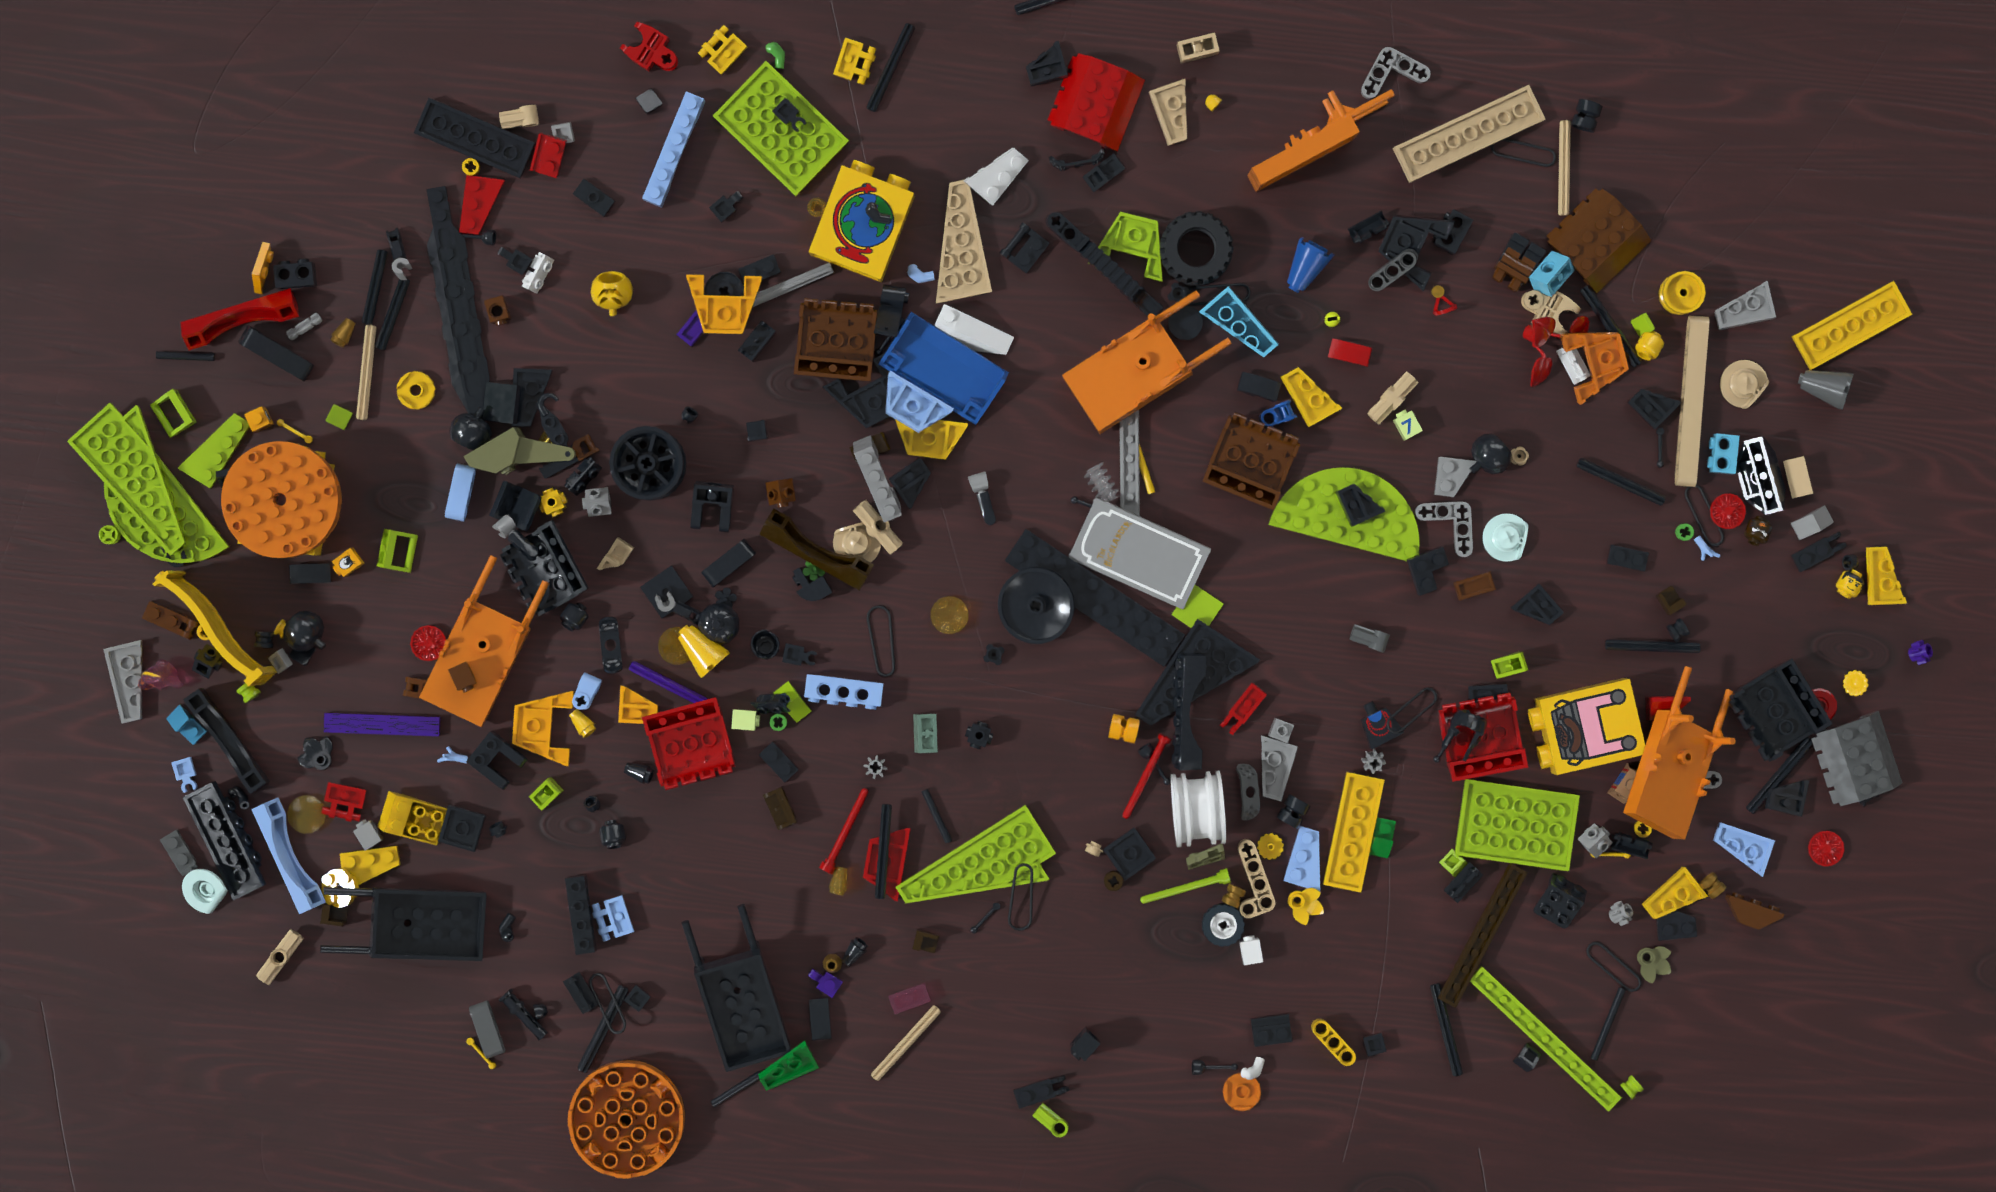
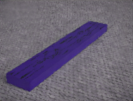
M324 713V732L440 736L441 717Z

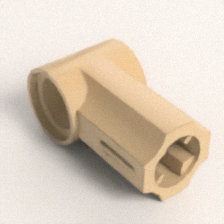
M526 105L516 110L499 112L502 129L539 125L536 105Z

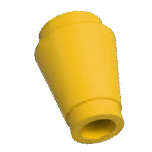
M579 709L574 710L569 715L580 736L582 735L586 738L596 730L595 723L579 711Z

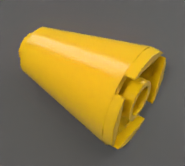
M685 625L678 632L680 634L678 639L701 678L730 654L727 649L708 639L693 625L690 627Z

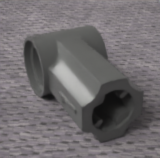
M1354 624L1349 640L1367 645L1368 648L1384 653L1390 635Z

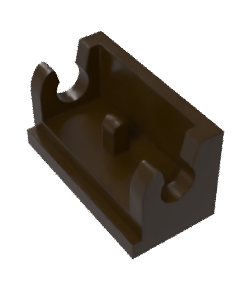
M782 786L763 794L778 830L797 822Z

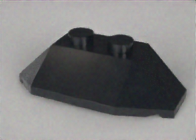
M1764 436L1744 441L1737 457L1736 470L1745 501L1760 510L1764 515L1783 511L1786 488L1775 451Z

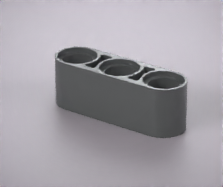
M1406 249L1371 275L1368 281L1369 287L1374 291H1380L1415 266L1418 260L1417 252L1414 249ZM1404 255H1412L1414 261L1407 263L1404 260ZM1396 266L1398 273L1391 274L1388 267ZM1380 277L1383 284H1374L1373 278Z
M486 1000L469 1006L470 1015L486 1059L505 1053V1046L489 1001Z

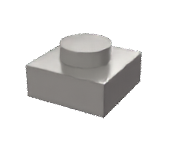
M571 122L551 126L554 137L567 140L566 143L575 141Z
M283 648L268 658L278 674L293 665Z

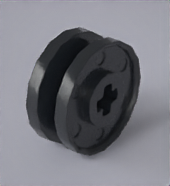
M719 272L712 275L707 281L704 295L722 296L720 290L728 287V292L730 293L728 296H744V285L736 275L729 272Z

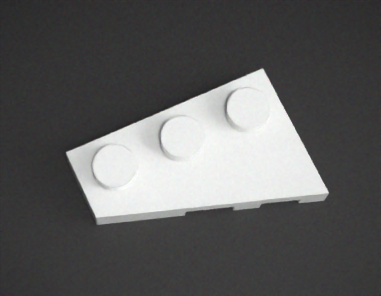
M1011 148L996 158L994 162L985 168H981L976 174L963 181L989 204L994 205L1029 160L1015 148Z

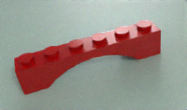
M291 288L192 318L180 322L182 338L188 350L208 345L223 332L244 323L260 320L283 322L299 317L297 301Z

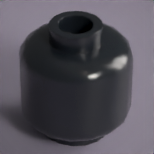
M579 602L576 604L569 603L560 615L561 625L571 632L580 630L589 618L586 612L587 608Z
M616 820L604 822L605 825L599 830L602 845L607 847V849L622 847V844L626 841L623 824L616 823Z

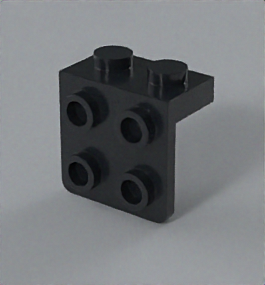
M504 480L489 516L500 520L503 516L508 515L513 519L517 528L528 531L540 505L541 496Z
M1553 872L1546 891L1535 905L1533 911L1562 928H1567L1583 906L1587 890L1578 884L1568 881L1564 876Z

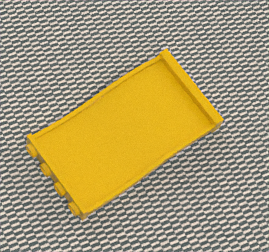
M166 570L165 572L161 571L155 576L156 581L153 585L155 587L168 588L188 606L220 655L246 676L244 682L248 686L263 685L277 672L273 666L263 667L240 647L208 598L183 578L186 574L184 571Z

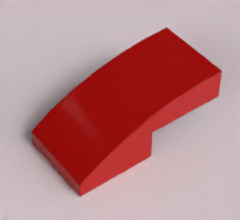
M1332 338L1328 357L1368 367L1372 348Z

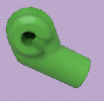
M776 42L768 43L766 51L775 57L774 68L784 69L785 51Z

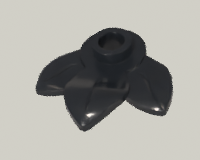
M327 736L321 739L320 742L314 738H305L303 743L305 753L297 758L299 763L306 768L328 769L332 763L330 754L333 744ZM321 757H323L324 761L320 764L319 760Z

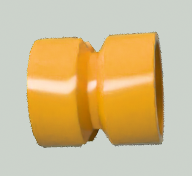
M1113 714L1108 738L1116 740L1123 738L1125 742L1135 744L1140 720L1131 717L1125 719L1122 715Z

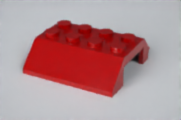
M1078 53L1077 57L1072 56L1068 69L1072 71L1071 73L1067 72L1068 77L1062 81L1061 87L1065 89L1064 91L1059 90L1054 105L1058 107L1057 109L1052 108L1048 121L1051 122L1054 128L1062 131L1065 129L1118 152L1145 80L1126 69L1095 57Z
M1510 692L1497 695L1496 700H1494L1493 696L1478 698V703H1475V700L1472 699L1459 702V707H1456V703L1442 705V710H1438L1442 741L1450 728L1452 717L1459 710H1469L1470 713L1476 716L1480 715L1487 720L1484 736H1482L1478 745L1473 748L1466 762L1463 761V758L1475 731L1466 726L1456 727L1459 730V734L1453 738L1444 751L1452 782L1528 768L1525 748L1522 747L1516 711H1518L1516 699L1514 696L1511 697Z
M717 697L642 717L658 770V780L661 787H665V790L679 787L678 782L680 781L682 786L695 783L699 776L700 780L703 781L716 777L715 772H718L719 776L733 772L732 767H736Z

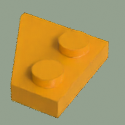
M262 242L252 272L254 292L258 294L263 293L269 263L273 260L274 253L271 251L270 243Z
M620 686L618 723L643 724L642 717L658 713L657 704L625 686Z

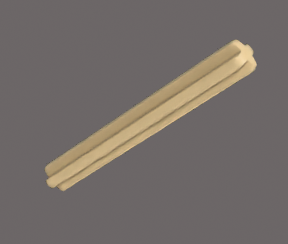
M1568 120L1560 121L1558 214L1560 216L1569 215L1571 122Z
M374 325L365 326L356 418L359 420H367L376 338V326Z
M933 1005L871 1073L875 1080L879 1081L941 1013L937 1006Z

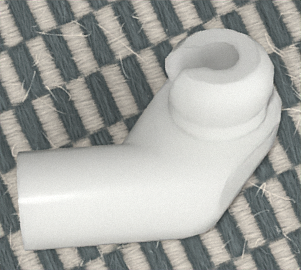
M1256 1057L1252 1067L1241 1070L1242 1078L1252 1080L1259 1077L1265 1059Z

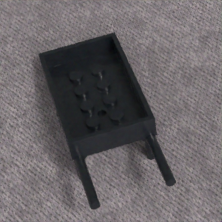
M324 887V895L372 896L370 945L368 947L320 945V953L369 954L371 958L458 961H482L486 909V892ZM409 919L410 924L405 926L404 921Z
M740 904L737 908L751 950L704 963V958L700 957L689 920L682 922L695 963L694 975L726 1072L784 1056L791 1051V1044L780 1013L777 997L767 972L759 942L755 939L745 904Z

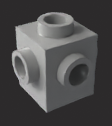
M608 487L585 490V498H582L583 509H587L588 517L611 514V498Z
M1595 823L1587 828L1578 838L1584 848L1595 858L1606 851L1613 843L1608 837L1610 833L1603 826L1599 828Z

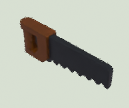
M589 434L570 445L576 452V457L573 460L548 462L547 465H543V468H539L543 477L548 478L600 451L599 448L595 447ZM583 441L589 450L585 455L581 449V442Z

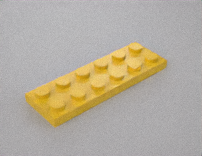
M1892 281L1793 335L1792 339L1809 370H1812L1909 317L1912 313L1897 285Z
M1346 772L1323 885L1356 892L1362 891L1384 779Z

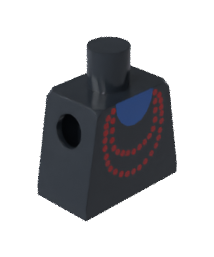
M1373 701L1363 705L1368 716L1362 718L1361 723L1370 749H1374L1404 733L1402 731L1399 734H1393L1388 730L1386 723L1392 715L1386 707L1378 710ZM1392 718L1389 723L1390 728L1393 731H1399L1401 729L1400 725Z

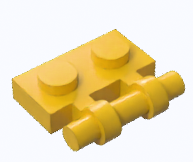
M724 25L719 30L716 29L713 33L714 36L707 43L705 42L702 45V49L698 52L702 58L709 53L711 57L707 62L721 75L747 48L733 33L729 38H726L724 35L729 29ZM719 40L722 41L721 47L715 51L713 47Z
M845 38L833 75L852 81L853 75L856 74L859 75L857 83L864 85L866 78H869L871 63L874 62L876 57L874 56L876 48L869 46L866 53L862 51L863 43ZM859 57L865 59L862 69L856 68Z

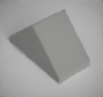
M1824 505L1791 522V525L1798 539L1801 540L1822 531L1834 521Z

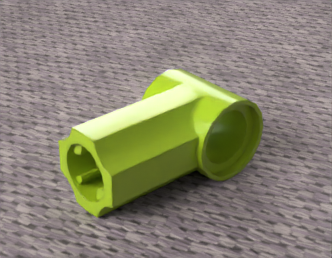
M1044 1103L1032 1115L1049 1129L1054 1136L1063 1137L1067 1134L1068 1122L1058 1116ZM1057 1123H1062L1065 1126V1130L1061 1133L1057 1132L1054 1126Z

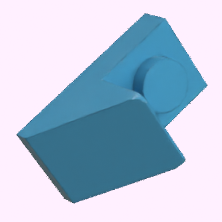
M178 705L166 718L176 732H180L193 745L208 731L181 705Z

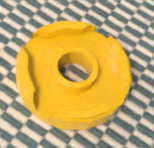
M418 371L409 372L400 378L397 384V396L404 406L410 409H422L427 407L434 399L435 385L433 380L425 373ZM414 385H419L421 388V393L417 396L411 393V388Z

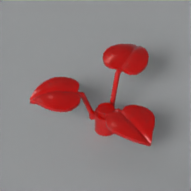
M1585 316L1576 318L1570 327L1569 333H1588L1589 318ZM1541 317L1532 320L1533 325H1528L1523 332V338L1532 342V347L1536 348L1542 355V358H1538L1534 363L1530 387H1535L1549 376L1552 369V359L1546 357V354L1540 348L1550 336L1561 338L1560 334L1553 333L1556 322L1552 317Z

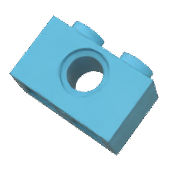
M1551 251L1537 269L1533 271L1529 279L1534 290L1552 297L1575 270L1569 257Z

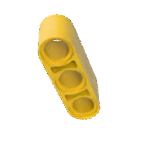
M1319 1018L1312 1022L1311 1030L1339 1062L1345 1066L1352 1065L1356 1060V1054L1324 1019ZM1319 1023L1325 1024V1030L1322 1033L1316 1032L1315 1029ZM1333 1037L1338 1038V1044L1335 1047L1329 1046L1328 1043ZM1347 1051L1350 1052L1351 1058L1348 1061L1342 1060V1054Z

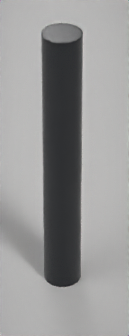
M156 351V359L215 361V354Z
M929 790L921 791L945 844L951 842V836Z
M760 1070L711 1100L714 1107L718 1106L759 1080L758 1074L761 1073Z

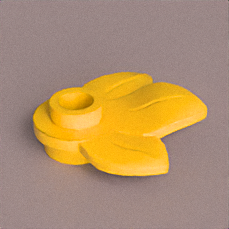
M1307 888L1302 892L1293 891L1288 896V904L1293 909V917L1299 923L1307 925L1309 915L1324 913L1322 904L1317 900L1321 894L1319 890ZM1299 897L1301 901L1299 903L1294 902V898Z

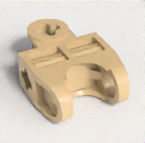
M1532 290L1526 292L1521 298L1522 306L1535 314L1533 320L1541 317H1552L1555 319L1556 326L1553 333L1556 334L1568 333L1559 322V315L1562 311L1569 312L1570 310L1579 314L1581 310L1569 297L1558 291L1550 297L1539 291ZM1534 296L1536 303L1530 304L1531 301L1528 298Z

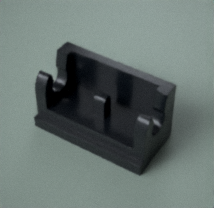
M761 320L738 351L754 362L777 332Z

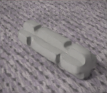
M318 313L311 315L310 319L307 318L297 324L294 329H289L286 332L290 340L296 339L299 334L302 335L312 329L313 325L321 323L322 318Z

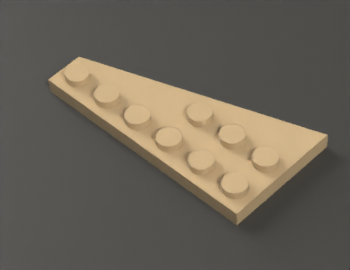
M963 180L949 183L936 304L992 292L971 189Z

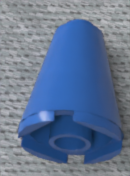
M1300 237L1287 280V283L1290 284L1289 288L1297 293L1300 290L1304 291L1334 257L1333 253L1328 255L1326 248L1313 241L1303 242L1305 239L1303 237Z

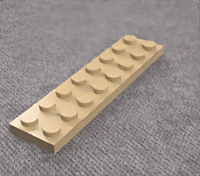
M1527 85L1397 145L1393 150L1408 182L1411 183L1544 121L1545 117L1530 86Z

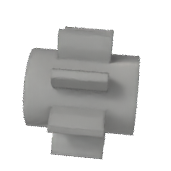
M1375 748L1370 752L1365 751V758H1361L1362 763H1366L1363 766L1365 771L1370 769L1372 774L1378 770L1382 771V765L1386 764V761L1382 759L1384 754L1382 752L1378 754Z
M876 755L874 760L868 757L869 765L864 764V767L869 770L866 772V775L873 774V779H875L877 774L883 777L882 769L887 770V767L882 764L885 762V759L878 760V755ZM874 762H878V766H881V769H878L877 772H873V768H870V765H873Z
M1619 901L1610 906L1609 917L1613 923L1619 922L1620 926H1623L1632 920L1633 909L1629 904H1623L1622 901Z

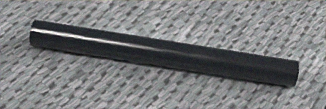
M1619 987L1590 1057L1593 1060L1598 1061L1626 990Z

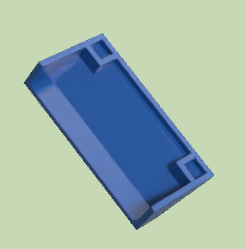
M910 312L899 329L897 337L893 339L879 362V365L894 372L954 408V412L975 425L1005 383L1009 373L913 312Z

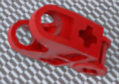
M636 22L634 27L641 32L643 36L642 43L637 47H627L622 44L620 49L634 63L650 72L654 64L665 71L674 70L678 65V58L673 51L666 47L670 39L655 28ZM670 57V59L672 60L671 63L667 62L665 64V61L663 59Z

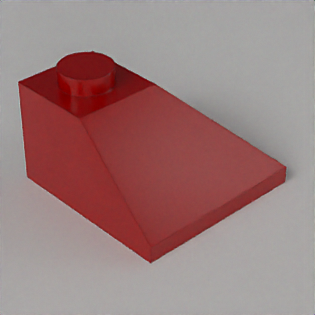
M1675 696L1645 697L1646 720H1651V724H1653L1657 710H1670ZM1683 696L1680 710L1691 701V697Z

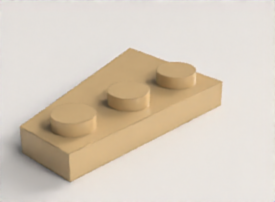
M1185 79L1149 91L1168 146L1187 139Z

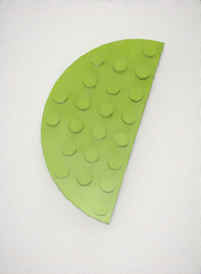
M157 453L156 456L186 544L182 546L183 549L170 556L171 559L166 558V550L164 554L161 549L162 546L104 483V495L109 515L115 527L127 542L150 557L172 563H191L214 557L230 547ZM183 550L186 553L187 559H182L181 552Z
M1331 468L1303 478L1293 485L1281 498L1268 524L1404 561L1419 555L1420 543L1417 523L1404 497L1381 477L1360 469ZM1355 484L1364 494L1370 496L1377 505L1383 507L1386 512L1351 527L1336 495V491Z

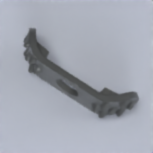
M1238 764L1236 771L1240 779L1242 797L1240 817L1242 820H1250L1256 817L1260 811L1258 777L1251 765ZM1248 787L1254 789V795L1251 798L1246 795Z

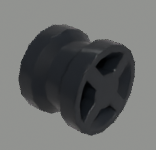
M1680 618L1673 625L1669 624L1666 626L1675 642H1678L1682 636L1690 634L1687 626Z
M255 631L256 641L254 642V647L273 648L272 638L274 637V632Z

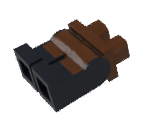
M1515 232L1511 235L1494 266L1495 271L1492 279L1502 283L1505 276H1508L1512 279L1508 288L1517 292L1522 285L1527 283L1546 250L1532 242L1528 245L1529 240Z

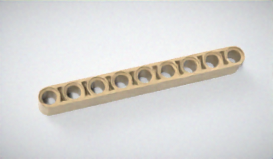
M1689 315L1687 320L1675 468L1676 486L1695 487L1697 483L1709 317Z

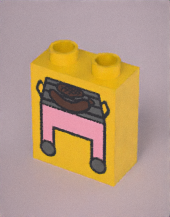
M1620 678L1535 698L1536 707L1528 709L1532 731L1541 730L1545 744L1536 747L1540 766L1542 769L1550 767L1552 774L1560 775L1643 754L1645 742L1631 682L1628 678Z

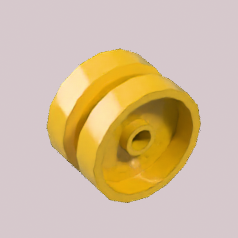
M1677 272L1667 277L1660 285V303L1664 309L1672 314L1683 315L1691 313L1703 303L1706 294L1705 285L1701 278L1692 272ZM1680 290H1683V294H1685V296H1682L1680 294Z

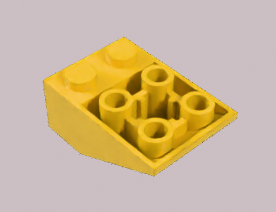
M389 791L377 828L386 833L437 845L447 808Z

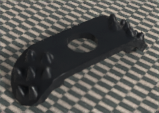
M1101 147L1099 153L1092 155V158L1066 164L1064 160H1056L1052 156L1049 157V160L1053 167L1056 166L1060 171L1090 164L1095 165V163L1098 164L1101 158H1103L1105 148Z
M604 617L599 621L603 669L607 673L615 674L623 669L618 620L615 617ZM609 639L614 640L616 643V648L612 651H608L605 648V642Z

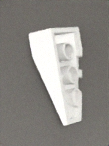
M945 304L935 323V327L977 352L1006 355L1014 339L1013 336Z

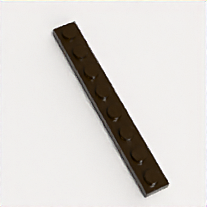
M1511 863L1508 864L1442 988L1438 999L1454 1008L1457 1007L1528 872Z

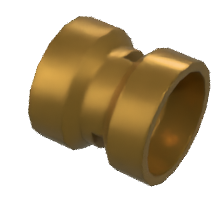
M1714 872L1707 875L1699 883L1703 889L1708 891L1711 899L1716 898L1726 889L1724 883L1719 882L1718 876Z
M1229 883L1227 887L1228 893L1223 895L1221 901L1239 908L1241 904L1240 897H1244L1246 891Z

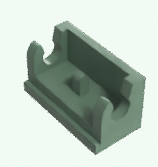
M913 714L915 753L938 752L936 714Z

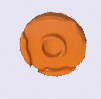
M1241 1072L1235 1073L1228 1077L1224 1083V1100L1234 1110H1250L1260 1100V1084L1256 1078L1247 1080L1242 1078Z

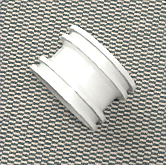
M1206 771L1203 779L1190 780L1186 778L1185 773H1181L1179 778H1176L1175 774H1171L1173 822L1177 847H1181V843H1186L1187 847L1191 846L1193 839L1209 838L1212 845L1216 844V840H1220L1221 844H1225V807L1220 771H1215V775H1211L1210 771Z

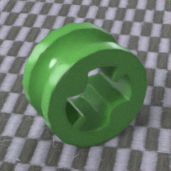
M1686 523L1680 524L1675 530L1676 537L1682 541L1690 540L1694 535L1693 527ZM1687 527L1689 535L1682 537L1680 529Z
M782 714L773 715L770 719L771 728L775 731L783 730L787 726V718ZM775 717H777V719H779V717L783 719L782 727L778 726L777 728L774 726Z

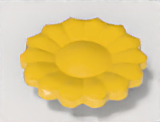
M1849 671L1843 680V688H1845L1846 693H1849L1850 696L1858 697L1863 695L1869 686L1868 679L1865 674H1862V671Z
M1270 833L1260 837L1257 849L1263 858L1271 860L1281 855L1284 844L1278 835Z

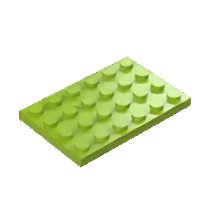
M767 61L713 115L731 135L795 196L849 142ZM785 97L799 110L796 116L802 117L807 123L806 125L802 122L796 123L799 132L793 130L791 122L785 125L772 112Z
M1465 779L1455 855L1569 871L1580 795Z

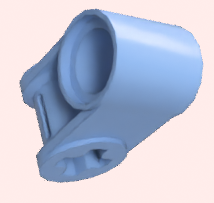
M584 672L572 699L573 706L579 710L588 709L601 686L602 680ZM584 696L586 704H582L581 706H579L580 702H578L577 700L578 698H583Z

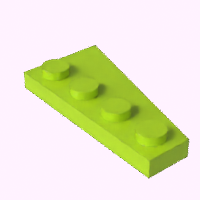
M234 413L178 469L212 489L217 481L216 471L225 468L250 428L247 420Z

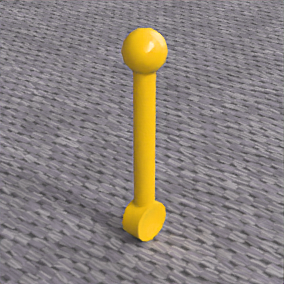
M277 420L278 426H283L291 432L295 433L296 435L300 436L301 438L305 439L306 443H311L313 441V438L311 436H306L300 433L299 431L285 424L284 420Z
M1603 852L1599 856H1621L1627 859L1630 858L1631 855L1626 853Z
M468 1038L466 1041L467 1044L473 1046V1048L489 1064L488 1066L490 1069H495L496 1064L494 1062H491L489 1059H486L484 1053L474 1043V1038Z

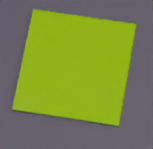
M1194 585L1184 609L1176 607L1172 616L1192 628L1197 619L1209 626L1223 606V603Z

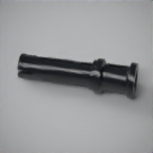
M509 989L499 1001L503 1002L509 1008V1012L513 1015L515 1014L538 1041L541 1040L548 1032L524 1007V1002L520 1001L512 993V989Z

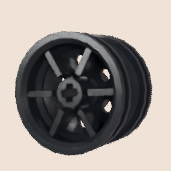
M642 426L631 429L620 436L610 453L609 465L614 482L623 492L637 499L653 501L665 498L677 490L686 474L687 462L684 450L675 437L659 428ZM642 441L647 443V447L644 449L639 445ZM660 446L665 447V453L660 454L658 448ZM627 455L633 456L632 462L626 461ZM647 458H650L649 461L652 462V466H648V469H645L643 460L647 461ZM665 465L670 466L669 472L663 471ZM634 473L638 475L636 481L631 480V475ZM653 478L656 479V485L651 486L649 481Z

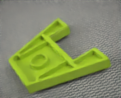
M1120 212L1098 248L1102 249L1104 254L1110 256L1111 250L1147 258L1148 262L1144 278L1163 282L1158 221Z

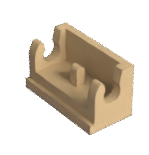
M1804 456L1783 461L1792 498L1813 494Z

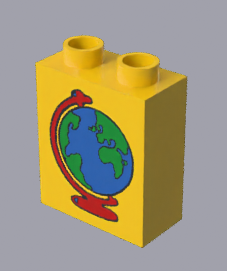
M853 160L851 168L843 165L840 168L810 246L809 254L882 283L915 196L913 192L908 191L910 181L889 174L887 181L884 182L872 177L875 170L874 167ZM874 202L877 204V209L881 214L891 215L890 224L872 222L865 211L867 204Z

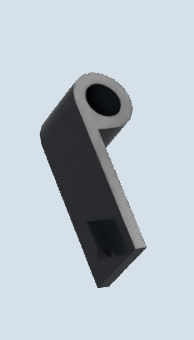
M883 284L874 333L897 337L903 305L908 304L909 293L906 292V288Z

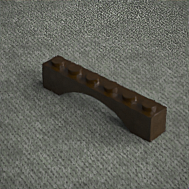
M774 508L759 534L859 591L874 564L858 555L838 554L818 546L800 532L790 517Z

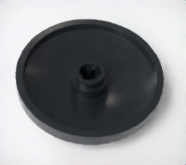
M1030 567L1016 572L1005 582L999 594L998 613L1002 624L1012 636L1026 643L1043 644L1053 641L1065 632L1074 616L1075 601L1070 586L1058 573L1047 568Z

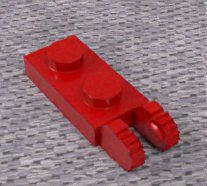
M1251 683L1229 710V714L1224 718L1220 726L1224 728L1229 723V720L1235 717L1238 722L1232 726L1229 732L1233 735L1247 721L1267 694L1254 683Z

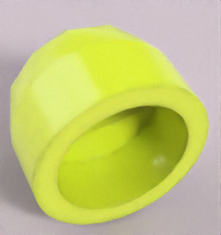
M1336 312L1327 313L1324 318L1325 324L1328 327L1337 326L1340 322V316ZM1337 317V320L1328 322V318Z

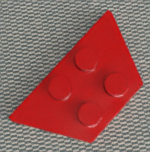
M910 828L890 833L885 894L894 901H898L899 897L896 886L902 880ZM879 836L869 840L863 878L875 886Z

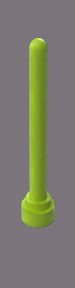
M1225 868L1216 873L1217 875L1142 896L1140 901L1145 904L1218 882L1224 885L1229 884L1231 881L1228 870Z

